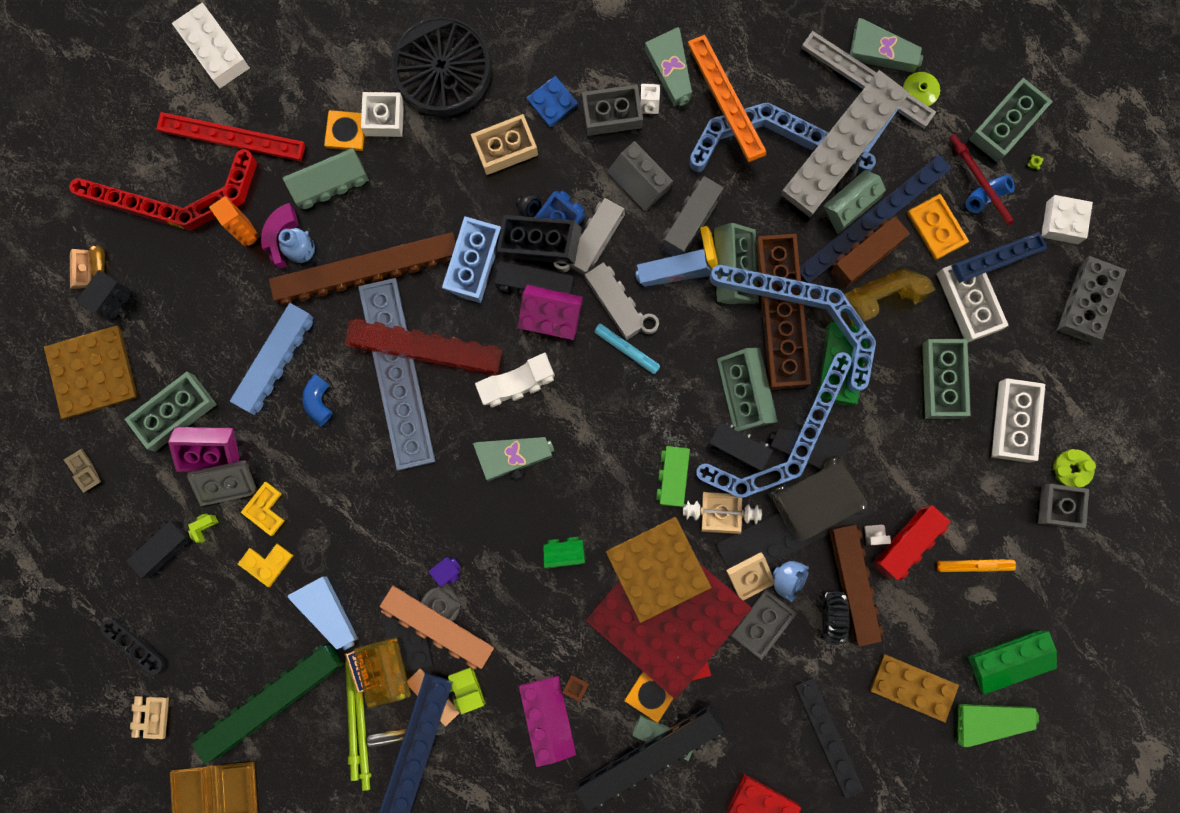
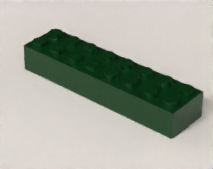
M332 644L319 645L311 651L312 656L303 657L295 663V668L282 672L278 676L279 680L271 681L262 687L263 692L255 693L245 700L247 704L235 707L229 712L230 716L219 719L212 724L213 728L195 737L197 741L191 745L204 765L221 757L342 667L345 661Z

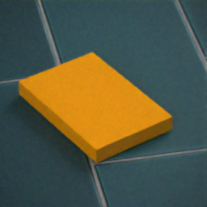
M941 194L907 212L935 261L969 242Z

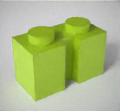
M472 667L448 676L449 680L453 681L450 692L454 691L456 699L453 700L457 711L460 710L461 714L486 704Z

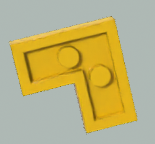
M264 482L241 513L270 536H273L285 521L270 510L282 493L268 482Z
M279 544L275 545L266 559L252 548H249L238 565L267 587H270L294 555Z

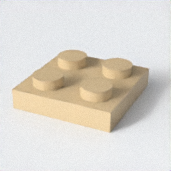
M762 552L726 570L737 595L742 600L774 585V578Z

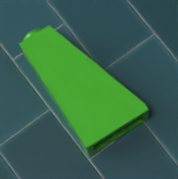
M958 704V744L963 747H970L1036 730L1039 715L1035 708L1027 706Z

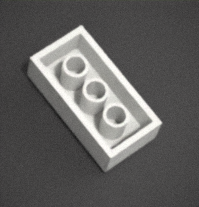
M203 2L172 23L219 89L250 68Z
M951 266L945 267L937 273L964 339H967V343L1009 326L986 273L962 283L958 282Z
M1007 378L999 382L992 458L1027 463L1038 461L1045 384Z

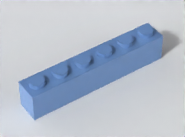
M289 303L230 402L254 415L261 410L264 404L263 400L273 390L272 385L276 379L282 376L283 367L291 361L293 357L292 352L296 346L298 347L302 343L303 334L313 324V317L309 313Z

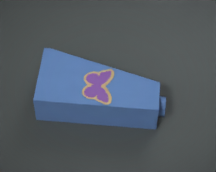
M702 249L638 264L636 278L642 285L651 286L710 276L713 268L710 267L705 250Z

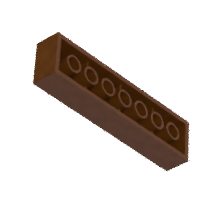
M797 234L758 236L756 240L758 273L801 281ZM772 284L774 291H781L779 285ZM791 288L793 295H800L798 289ZM761 296L770 390L807 388L811 385L804 306L799 303Z

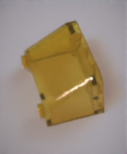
M902 268L847 292L845 297L865 324L867 320L874 318L878 314L879 305L877 300L898 291L902 300L910 298L917 304L931 295L935 288L928 277L910 269Z

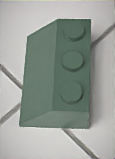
M864 170L823 206L837 234L844 231L885 193L886 189L879 175Z

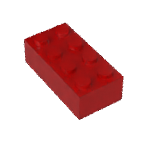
M933 505L922 507L892 540L891 544L875 559L872 565L888 580H903L909 574L908 569L912 564L916 565L922 559L921 554L934 546L936 543L934 541L938 535L942 536L948 530L947 525L951 521Z

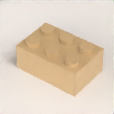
M523 114L471 134L486 175L538 156L537 146Z

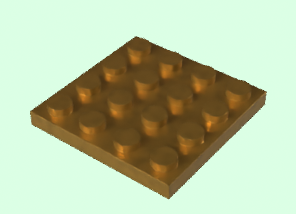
M118 325L44 347L61 419L65 420L138 398L121 329Z
M676 517L606 551L640 623L711 589Z

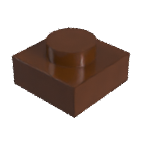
M571 675L562 693L580 702L589 683Z

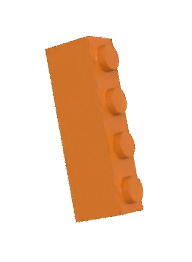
M226 196L209 207L220 224L242 245H252L260 237L249 219Z

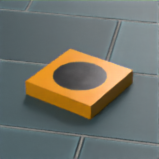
M329 110L325 148L341 150L353 148L355 151H363L365 134L361 129L362 113Z
M642 672L624 701L658 723L673 697L646 673Z

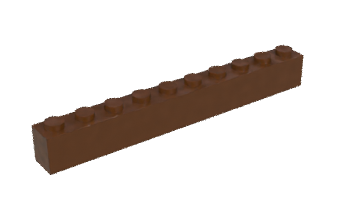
M451 232L270 278L269 283L273 300L278 305L285 306L292 303L291 301L298 299L299 301H305L310 299V296H325L330 291H344L347 289L346 287L365 285V282H380L385 277L395 278L401 276V273H415L424 267L435 268L438 264L444 262L450 264L456 245L455 236Z

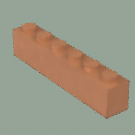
M395 586L391 587L380 605L383 614L390 618L393 615L399 618L398 623L406 628L412 626L417 629L415 633L424 639L426 636L433 639L432 643L441 649L443 646L450 650L449 654L459 659L461 656L466 659V664L473 669L477 667L482 669L494 649L490 644Z

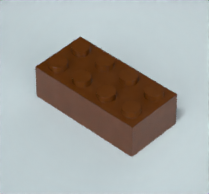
M893 217L891 220L885 219L875 231L872 230L860 243L854 244L846 255L842 254L838 257L835 263L832 264L833 269L830 274L845 290L897 248L910 235L909 231L896 217Z

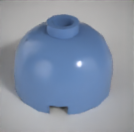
M788 561L781 567L777 566L772 576L775 578L774 587L778 595L792 602L797 597L794 593L797 590L801 591L808 576V571L806 570L809 567L796 561Z

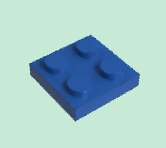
M556 76L527 97L529 104L549 128L578 107V102Z

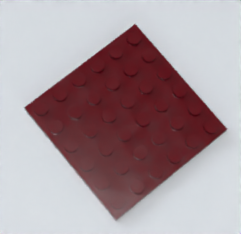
M701 564L700 566L711 589L640 623L620 580L586 619L592 627L675 700L752 609Z

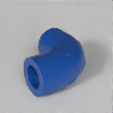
M1008 174L989 181L998 197L1014 192V181ZM982 186L972 192L966 200V208L970 212L979 213L991 202Z
M314 374L303 390L302 402L307 415L321 427L332 415V411L322 403V395L330 385Z

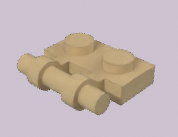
M135 696L131 710L133 711V722L130 723V729H132L131 737H140V730H144L143 738L164 739L166 737L169 698L147 697L146 705H144L143 696ZM142 712H145L144 723L141 722Z

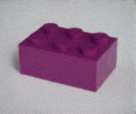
M527 285L522 296L518 328L574 340L583 296Z
M175 427L168 441L176 472H192L235 463L240 458L233 428Z

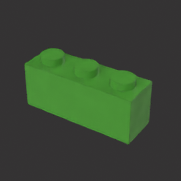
M666 446V450H662L661 462H664V468L659 471L658 480L662 481L661 489H657L656 500L660 501L659 505L684 507L690 449Z

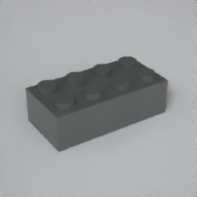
M705 176L701 181H696L692 188L691 197L687 196L682 204V212L678 211L673 218L672 228L668 227L663 234L662 250L673 256L687 253L701 231L700 228L704 226L719 202L724 187Z

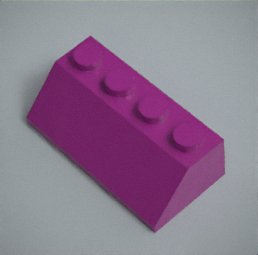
M559 676L521 684L519 689L536 767L556 763L575 756L576 751Z

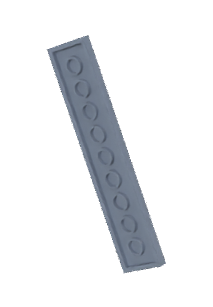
M393 278L358 286L396 468L399 471L436 462L397 280Z

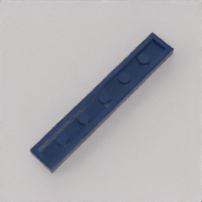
M1037 232L955 263L951 267L958 282L962 283L1048 248L1041 233Z

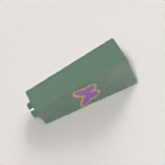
M858 19L850 56L865 64L913 73L918 66H921L923 61L921 47L864 19Z
M679 27L645 42V52L674 107L688 103L692 94Z
M545 437L473 443L487 481L553 457L551 452H554L551 440L547 441Z

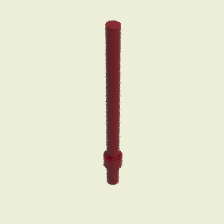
M956 134L951 135L949 139L955 146L956 153L959 157L963 158L1007 225H1011L1014 219L968 153L969 149L965 144H962Z

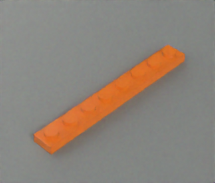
M703 35L688 41V47L747 161L750 162L765 156L766 150L706 36Z

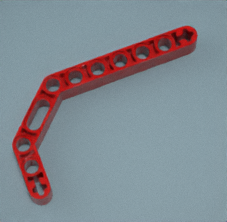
M239 150L235 155L225 187L184 208L80 178L72 180L69 188L74 195L82 200L185 230H193L216 218L211 210L204 214H201V210L219 201L224 196L236 207L245 201L257 161L248 150ZM243 175V178L237 181L238 176ZM234 192H238L236 197L231 198ZM119 197L118 201L114 202L115 198ZM137 201L136 206L132 207V204ZM155 206L154 210L149 213L150 208ZM172 211V215L166 218L167 214ZM190 216L189 221L184 223L185 218Z

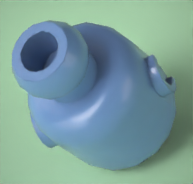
M298 228L284 229L280 232L278 237L279 247L288 259L295 263H304L312 258L315 246L312 239L308 236V231L303 232Z

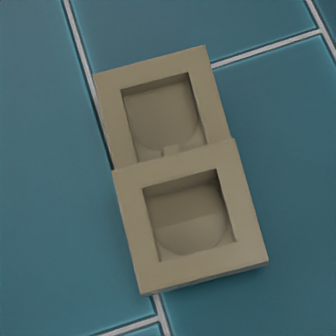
M83 449L64 459L74 474L72 476L83 493L101 482Z

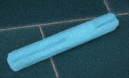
M599 324L595 328V334L652 374H655L660 368L658 363L604 325Z

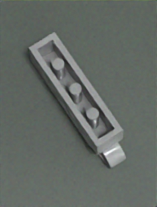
M604 198L602 203L599 202L594 211L596 212L595 215L586 222L584 233H580L575 264L559 266L557 263H554L555 268L559 272H567L572 268L584 276L591 271L625 216L624 208Z
M603 262L585 274V280L625 340H628L640 331L648 335L657 331L659 326L658 318L653 314H645L643 316L641 312L637 313L634 308L636 305L631 297L627 298L624 293V286L620 281L617 282L613 277L615 273L610 266H606ZM646 319H652L656 326L649 330L643 326V322Z

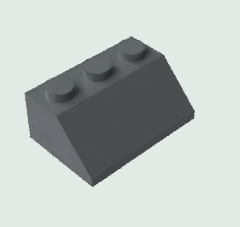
M635 141L618 156L607 171V174L644 212L664 196L673 185V180Z

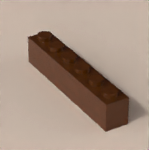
M856 524L829 528L842 592L846 594L847 601L849 602V624L853 642L858 647L882 642L883 630L881 625L878 624L876 617L879 616L877 606L873 603L874 590L872 585H869L868 580L870 571L864 562L866 553L864 547H861L860 539L862 538L861 530Z

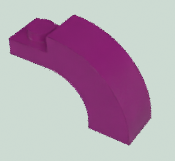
M290 203L275 210L267 219L262 230V249L269 253L271 263L275 264L279 269L287 267L284 255L279 247V234L284 229L299 226L295 210Z

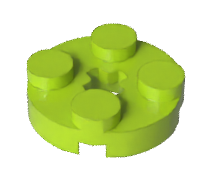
M1075 449L1059 454L1053 464L1055 477L1060 484L1078 488L1090 483L1096 468L1095 462L1087 453ZM1070 465H1077L1078 472L1071 473Z

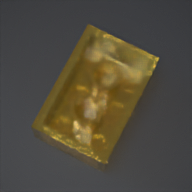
M397 637L354 649L368 708L411 696Z

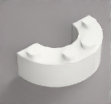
M546 353L527 360L526 364L515 370L491 376L475 383L483 405L495 407L500 405L502 401L511 398L513 401L523 398L524 393L529 391L530 393L541 390V385L554 381L553 377L555 374Z

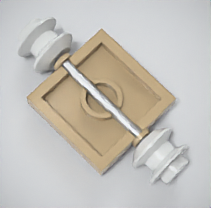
M703 492L702 507L700 508L698 501L694 505H690L687 500V504H684L683 516H686V520H688L689 516H693L697 520L702 515L701 532L741 534L742 518L744 517L747 524L750 520H754L755 524H757L758 520L761 521L762 509H758V505L755 508H750L748 504L742 510V498L726 493Z

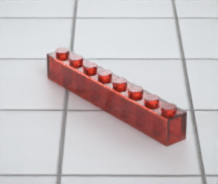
M355 318V321H349L345 339L346 346L492 375L498 374L502 350L498 346H481L479 342L469 341V343L461 342V339L455 337L445 339L442 338V335L432 333L431 336L425 335L420 330L405 331L400 326H393V328L385 327V324L379 322L369 324L366 323V320Z

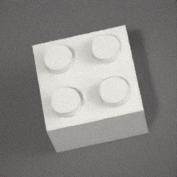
M363 92L361 129L365 136L402 137L404 101L400 93Z
M1054 195L1046 202L1042 237L1073 244H1080L1086 240L1093 202Z

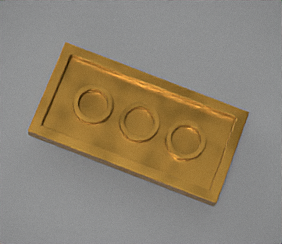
M883 654L869 691L946 723L959 685Z

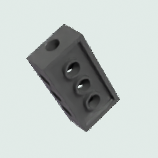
M1091 256L1080 263L1057 331L1091 344L1101 341L1126 269Z

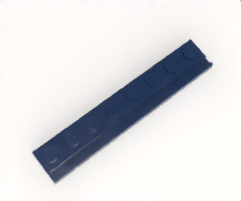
M427 672L425 673L379 813H411L453 681L436 675H430Z

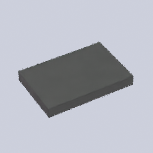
M245 460L192 471L187 474L189 483L200 506L252 496L258 491Z
M764 589L751 606L752 609L730 634L731 637L760 660L764 658L797 614L767 589Z

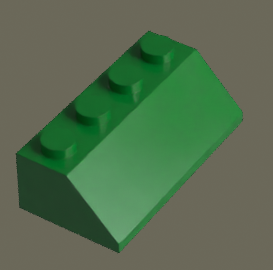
M1040 630L968 656L982 695L1057 669V650L1049 631Z

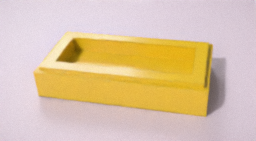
M704 226L700 229L706 258L710 267L714 268L718 265L714 241L709 228Z

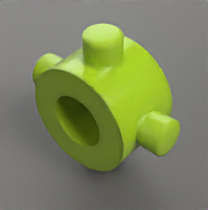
M1032 154L1027 166L1039 170L1043 158Z

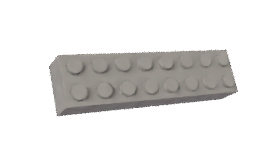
M879 70L783 189L781 195L811 218L904 102L909 92Z

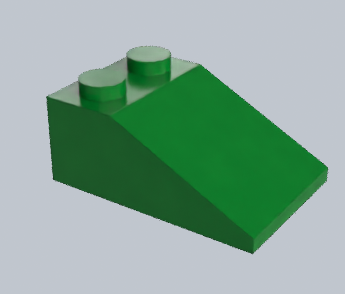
M579 537L567 538V542L561 543L559 539L548 540V544L544 545V568L586 564L583 540H579Z

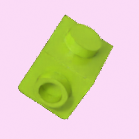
M206 513L197 517V521L188 525L190 538L196 543L205 542L201 531L219 523L216 516Z

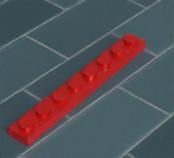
M163 112L160 113L156 128L161 133L300 162L302 161L306 145L303 141Z

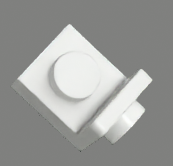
M641 84L642 113H659L660 85Z
M884 525L864 527L866 546L891 544L890 536L885 535Z

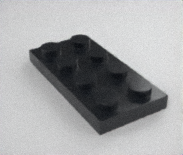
M417 588L403 591L420 602ZM386 595L378 597L379 605H381ZM381 612L393 674L433 666L427 636L425 639L415 633L417 629L412 626L406 628L398 623L399 618L394 615L390 618Z

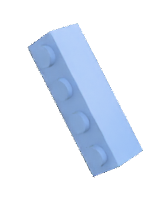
M464 217L442 289L464 299L481 303L497 253L501 231L500 226Z

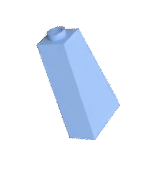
M321 577L288 595L292 603L336 649L343 648V650H347L355 645L354 641L358 637L327 577Z

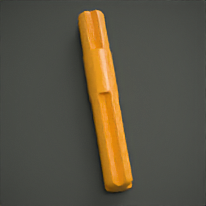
M1014 560L937 562V570L939 572L1014 571L1016 569V562Z

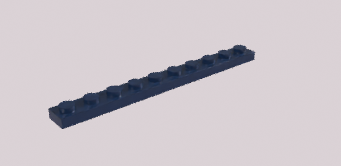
M940 155L934 158L801 265L800 275L803 281L806 283L813 282L829 269L842 254L846 255L854 244L860 243L872 230L875 231L885 219H891L952 168Z

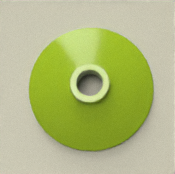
M926 72L913 73L906 79L903 88L911 96L928 107L934 104L940 95V85L937 79ZM920 85L925 86L926 89H922Z

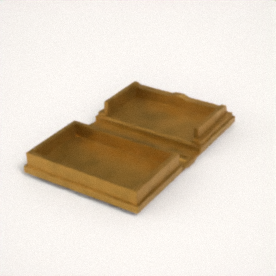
M255 761L171 770L172 813H258Z

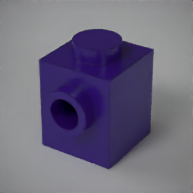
M446 557L428 572L438 585L443 587L447 583L451 585L459 579L458 574L461 573L459 570L461 566L455 558Z

